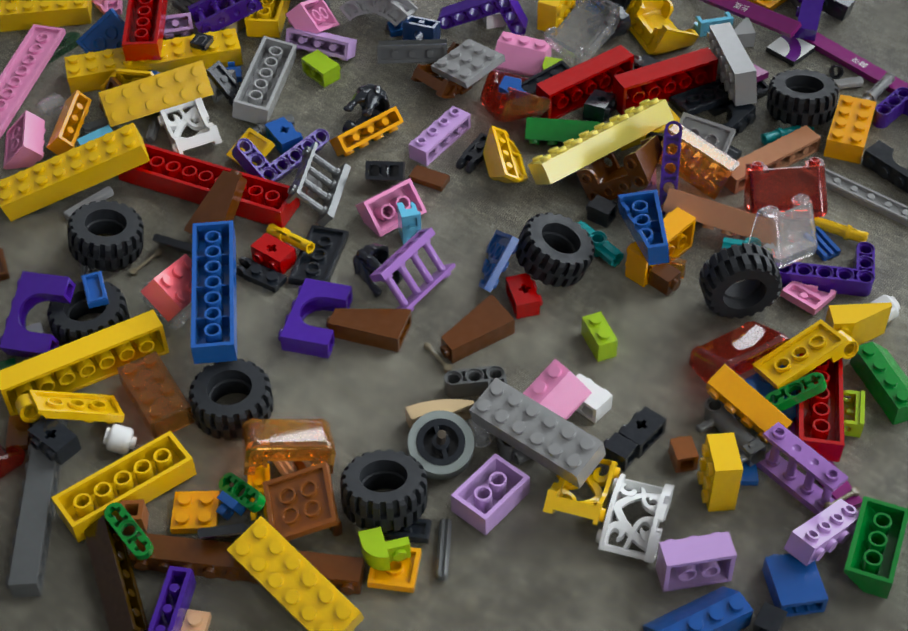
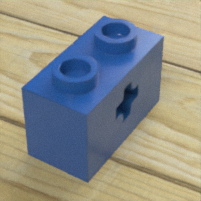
M284 117L264 124L266 138L275 144L274 148L280 155L303 140L301 133L297 132L293 124Z

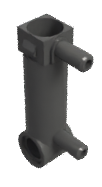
M708 397L704 402V422L696 425V430L701 433L715 427L720 433L734 432L742 463L746 462L750 467L764 460L766 446L758 438L756 439L733 414L724 408L723 402L719 399L715 400L712 397Z

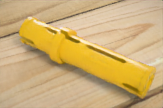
M813 214L808 226L813 228L819 226L823 231L841 236L844 240L850 239L859 243L866 242L869 235L868 232L852 228L851 225H842Z
M271 223L266 229V233L308 254H311L315 249V243L291 233L285 227L281 228Z

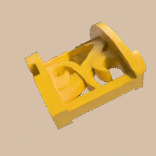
M607 459L600 461L599 464L609 466L608 472L605 476H600L601 467H598L594 470L593 474H590L585 482L595 497L584 501H577L575 495L568 491L578 489V487L557 475L559 482H553L551 488L548 489L543 512L553 514L557 510L592 519L593 525L604 522L607 511L605 508L614 478H619L621 468L617 467L618 463Z

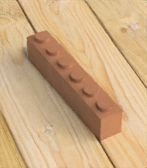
M806 125L796 129L780 139L768 143L766 146L754 150L752 153L722 167L720 182L736 194L817 152L821 136Z
M669 188L662 211L666 212V215L668 212H672L675 208L679 207L696 217V221L703 223L702 227L714 230V227L722 229L721 233L732 236L733 233L741 235L740 239L742 240L748 237H757L762 241V246L767 242L776 246L783 225L780 221L673 188Z

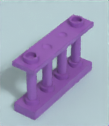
M432 227L419 230L370 275L373 282H386L400 304L396 309H410L412 312L414 306L441 280L449 277L451 271L456 267L455 263L444 265L431 246L430 238L436 234ZM421 247L425 249L437 268V271L430 275L418 256L417 250ZM408 259L412 260L425 280L420 287H418L405 267V261ZM396 270L399 271L413 292L407 299L392 278V273Z
M777 422L763 433V437L772 444V447L766 453L765 459L756 463V465L817 515L825 510L824 504L826 502L835 500L831 497L832 492L844 484L849 477L781 423ZM780 451L789 457V461H786L779 455ZM797 464L807 472L806 476L796 469ZM814 479L824 485L823 490L814 483Z

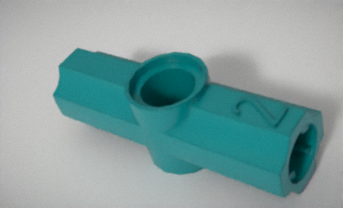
M579 221L578 223L581 225V228L585 229L588 232V237H591L593 240L594 256L601 257L610 266H618L624 259V253L607 240V235L604 232L595 231L585 222Z

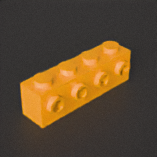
M76 90L65 101L46 147L57 155L75 148L74 144L80 135V129L89 112L92 100L80 91Z
M394 106L329 141L337 156L344 154L346 157L355 152L354 148L359 147L361 149L369 145V140L377 141L384 137V132L388 131L390 134L398 129L397 126L404 121L397 107Z
M726 364L707 382V393L713 399H719L723 402L724 408L729 413L738 415L745 427L748 429L753 428L758 433L757 436L764 443L768 444L769 441L763 437V433L777 422L787 429L790 428L793 421Z

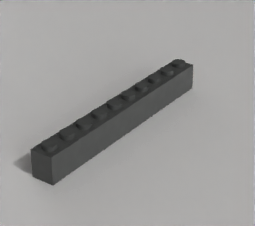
M41 415V417L35 422V424H36L39 420H41L44 416ZM56 419L62 425L67 427L68 420ZM31 444L28 445L29 461L25 463L26 479L22 481L23 497L19 499L20 516L16 517L17 533L12 539L14 551L9 557L11 569L10 574L6 576V587L10 589L13 598L42 596L55 511L51 497L57 494L61 471L60 464L55 460L50 461L43 451L34 449Z

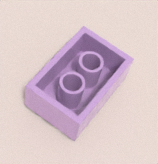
M495 453L451 494V511L486 536L530 493V477Z
M729 531L713 532L702 536L693 535L683 539H668L664 542H659L656 572L662 591L667 592L732 581L737 554Z

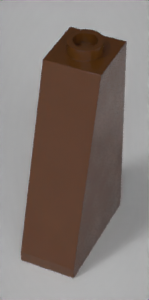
M232 169L231 172L222 171L186 224L185 232L192 235L193 223L234 220L247 183V179L242 177L241 172Z
M492 294L441 337L440 351L453 364L514 334L515 319Z
M335 308L332 315L327 318L326 327L334 330V338L399 353L411 327L412 315L410 309Z

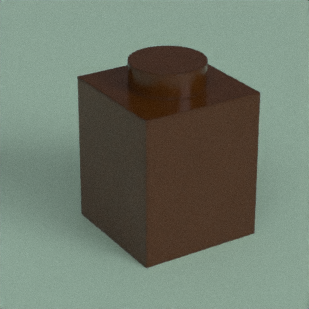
M668 263L657 264L649 271L648 284L667 296L679 288L681 284V271Z

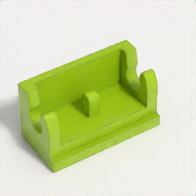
M844 390L843 395L851 397H844V435L860 438L865 419V391Z

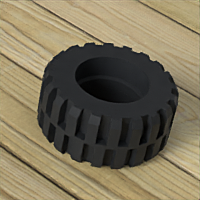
M807 69L786 70L784 73L780 72L775 75L769 82L766 107L774 119L780 120L784 124L788 123L791 126L797 125L801 127L805 125L811 127L818 124L823 125L834 117L839 94L838 85L831 77L824 73L820 74L818 71H809Z
M101 200L100 202L93 201L89 205H82L69 217L67 225L68 249L72 257L83 266L88 265L90 269L98 268L100 271H105V269L113 271L119 267H127L128 263L132 264L141 255L144 245V225L142 218L132 207L128 208V205L124 203L119 204L113 200L111 202H106V200ZM99 234H112V235H114V236L104 237V236H98V235H99Z
M547 212L545 214H537L526 222L518 237L519 242L517 244L519 245L515 252L520 266H523L524 271L527 274H531L532 278L536 281L540 280L545 285L551 284L552 287H568L582 279L594 258L595 248L592 238L588 237V232L585 229L583 230L578 222L575 223L571 218L563 217L562 214L557 213L554 215L551 212Z
M742 243L739 246L734 244L730 248L720 249L719 253H714L711 255L710 260H706L699 273V284L706 305L713 313L721 317L725 316L728 319H733L734 317L741 319L748 315L751 317L757 312L764 311L765 307H770L774 303V299L778 298L782 289V278L773 255L767 249L756 244H752V246L748 243Z
M78 280L74 282L76 286L71 304L50 301L47 309V319L52 334L59 341L60 346L130 319L123 293H121L117 286H113L112 283L107 281L104 284L109 304L89 309L83 282ZM89 313H102L88 321H76L78 318Z
M237 358V361L215 362L212 366L207 365L204 367L203 372H199L194 377L195 380L191 382L189 391L193 418L196 425L207 435L212 434L217 439L221 437L225 440H232V438L243 439L245 435L251 436L255 434V430H260L265 425V422L269 421L274 408L273 395L269 377L260 366H256L251 361L245 362L244 359ZM241 393L247 395L244 400L236 404L221 405L215 403L219 398L227 394Z
M378 449L372 453L368 451L363 453L361 457L357 456L354 458L352 463L349 462L341 474L342 509L347 518L352 523L356 522V525L362 529L364 527L367 529L381 527L383 533H387L388 530L399 531L401 527L407 528L413 524V521L416 522L427 508L426 471L419 461L411 455L407 456L405 452H394L393 449H387V451ZM384 488L394 489V491L390 492H375L374 490Z

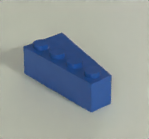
M657 189L617 195L619 213L648 265L669 263L668 242Z

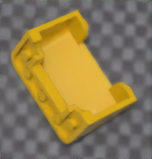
M632 0L625 11L631 19L629 30L650 55H659L692 46L699 36L693 29H687L686 31L677 29L669 19L673 13V4L670 0Z

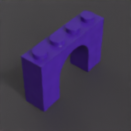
M22 271L21 277L17 281L15 297L11 301L10 314L5 321V331L0 338V349L7 355L33 358L58 348L59 341L52 334L28 331L26 328V318L29 311L35 305L44 301L71 304L76 284L66 276Z
M305 278L303 285L299 286L297 299L292 302L290 314L286 315L285 326L279 331L278 340L281 341L282 350L329 359L335 345L334 330L310 326L303 320L315 311H334L335 308H350L353 301L352 286Z

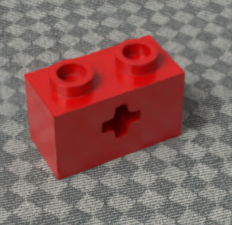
M264 233L250 246L252 259L255 262L282 274L286 273L295 264L297 259L294 247L268 233Z
M527 273L505 277V291L516 319L540 315V306L543 305L541 294L536 292L535 280H532Z

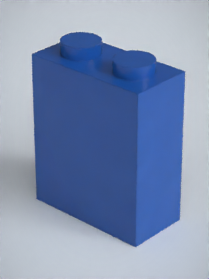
M772 554L765 557L762 572L774 606L787 611L786 617L825 612L828 596L815 561L806 566L791 554Z

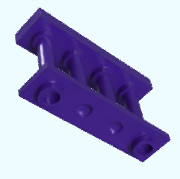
M200 0L188 6L199 33L219 31L263 8L259 0Z

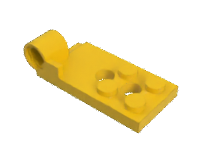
M820 319L752 365L759 375L774 388L779 389L798 380L828 359L834 363L840 358L850 359L854 357L859 350V343L844 331H836ZM800 353H805L803 356H800V357H797V356H796V355H798V354H800Z
M29 390V393L19 396L15 402L21 420L26 423L36 422L43 415L48 419L82 420L87 423L100 421L114 424L115 422L123 423L125 416L114 395Z

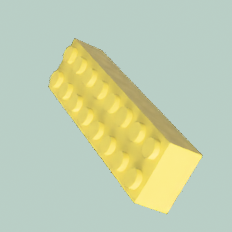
M646 99L639 103V107L628 108L624 111L625 114L621 116L618 114L609 118L610 122L597 124L594 126V130L580 133L579 138L575 140L571 138L563 142L564 146L560 148L558 146L548 150V154L544 156L541 154L532 158L533 162L527 165L536 185L553 184L674 120L666 99Z

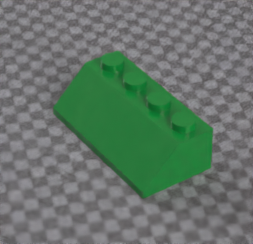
M526 117L525 140L529 141V144L539 145L540 141L547 142V145L558 146V143H563L571 138H574V140L579 138V134L589 130L590 132L594 130V126L600 124V122Z
M873 341L859 345V350L851 358L850 365L893 425L908 421V377L884 347Z
M867 496L863 497L844 573L864 593L887 599L893 584L908 522V508Z

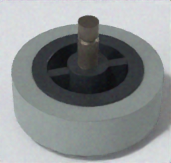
M439 410L426 413L416 420L409 431L408 456H413L422 464L428 478L436 480L453 478L462 473L472 459L474 450L473 432L468 423L453 412Z

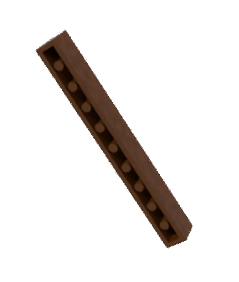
M145 533L154 547L152 555L145 560H139L131 551L129 554L132 567L140 571L153 570L167 574L169 566L191 568L194 575L204 576L208 579L222 578L233 582L239 580L259 584L227 551L233 544L229 542ZM137 539L135 543L139 550L145 551V546ZM297 550L340 592L346 595L361 594L366 571L364 558Z

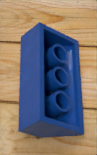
M722 586L644 624L642 628L644 631H739L750 625L754 610L740 591Z

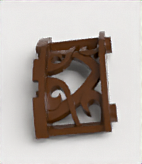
M453 42L448 48L447 54L460 44ZM435 62L427 65L418 64L411 77V80L423 82L437 91L436 95L446 99L455 98L457 94L463 95L472 89V85L465 88L447 78L441 79V75L433 72L431 69V65Z

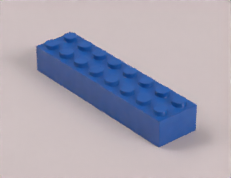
M233 220L192 224L191 352L194 364L237 361L236 235Z

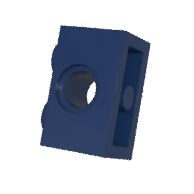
M409 15L402 22L403 40L440 39V21Z

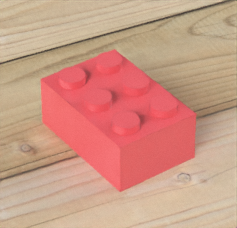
M184 254L140 291L168 322L191 303L192 259L187 254Z

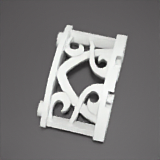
M202 98L160 110V116H157L160 126H164L173 152L183 154V151L208 143L213 145L222 143L217 126L212 122L208 123L210 118ZM191 108L186 114L183 111L184 109ZM174 112H179V114L182 116V119H180L179 116L173 114L175 121L171 122L168 119L167 115ZM187 125L189 128L199 131L195 136L189 138L181 137Z
M621 473L619 478H614L612 485L613 494L603 529H598L596 542L599 543L598 550H605L654 563L662 534V528L658 527L660 522L666 520L675 485L665 484L663 488L625 479L626 474ZM641 501L644 510L653 516L640 518L632 527L622 509L631 503ZM615 514L617 521L612 522L613 516ZM642 526H648L649 530L644 531ZM613 532L619 534L616 542L622 541L625 534L628 538L623 548L608 544L609 537ZM632 542L646 553L630 550Z

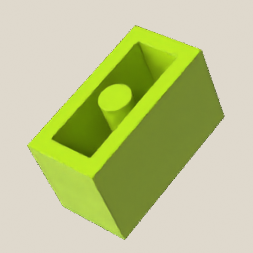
M318 49L301 58L303 72L324 88L341 79L339 64Z
M602 312L583 316L581 334L597 362L617 357L618 339Z

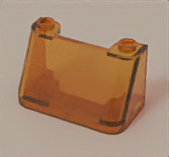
M253 418L243 424L244 475H255V469L261 465L262 468H267V461H311V466L327 462L330 474H333L336 450L330 423L327 420L321 418Z

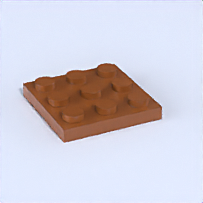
M327 462L263 482L268 523L287 541L339 525L330 469Z

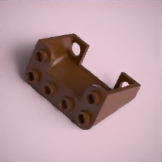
M658 136L640 141L642 146L635 152L625 156L623 159L624 166L620 167L614 153L611 152L578 170L576 174L588 199L593 200L597 195L613 200L618 198L617 195L646 189L663 151ZM605 157L611 159L612 166L606 165Z

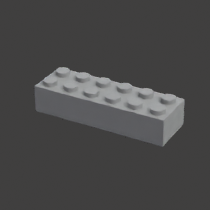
M731 23L710 25V32L707 33V40L710 43L709 49L718 58L717 75H720V81L724 83L729 99L733 100L735 106L757 103L756 69Z
M263 36L233 101V118L255 124L260 123V125L269 122L295 62L296 44Z
M498 378L492 381L469 409L475 424L579 489L606 455L604 443Z

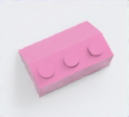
M324 0L301 2L286 13L288 22L295 29L317 34L340 25Z
M503 31L497 41L495 51L503 54L505 61L495 69L532 77L542 71L545 57H551L552 42Z
M26 110L6 132L4 169L32 167L37 161L40 162L44 156L43 146L45 144L44 134L46 131L44 128L45 120Z
M411 178L401 181L355 205L363 222L379 237L398 228L397 203L402 202L405 205V209H411V202H414L421 215L427 212Z
M555 358L523 394L567 420L592 392Z

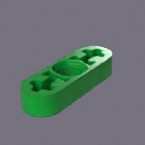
M813 372L770 392L765 398L782 412L822 393L826 389L827 383L823 374ZM794 390H801L798 395H790Z
M231 472L221 477L219 488L245 508L256 513L264 507L266 497L254 487ZM231 482L234 483L232 488L229 486ZM245 488L244 493L239 496L241 490ZM252 497L255 498L254 502L250 501Z
M109 504L104 511V516L108 523L137 559L145 560L149 558L154 551L153 544L122 504ZM114 511L119 513L123 519L122 522L119 523L116 517L113 516L112 513ZM127 526L135 527V532L131 536L123 535V530ZM137 539L145 546V551L139 550L135 543Z

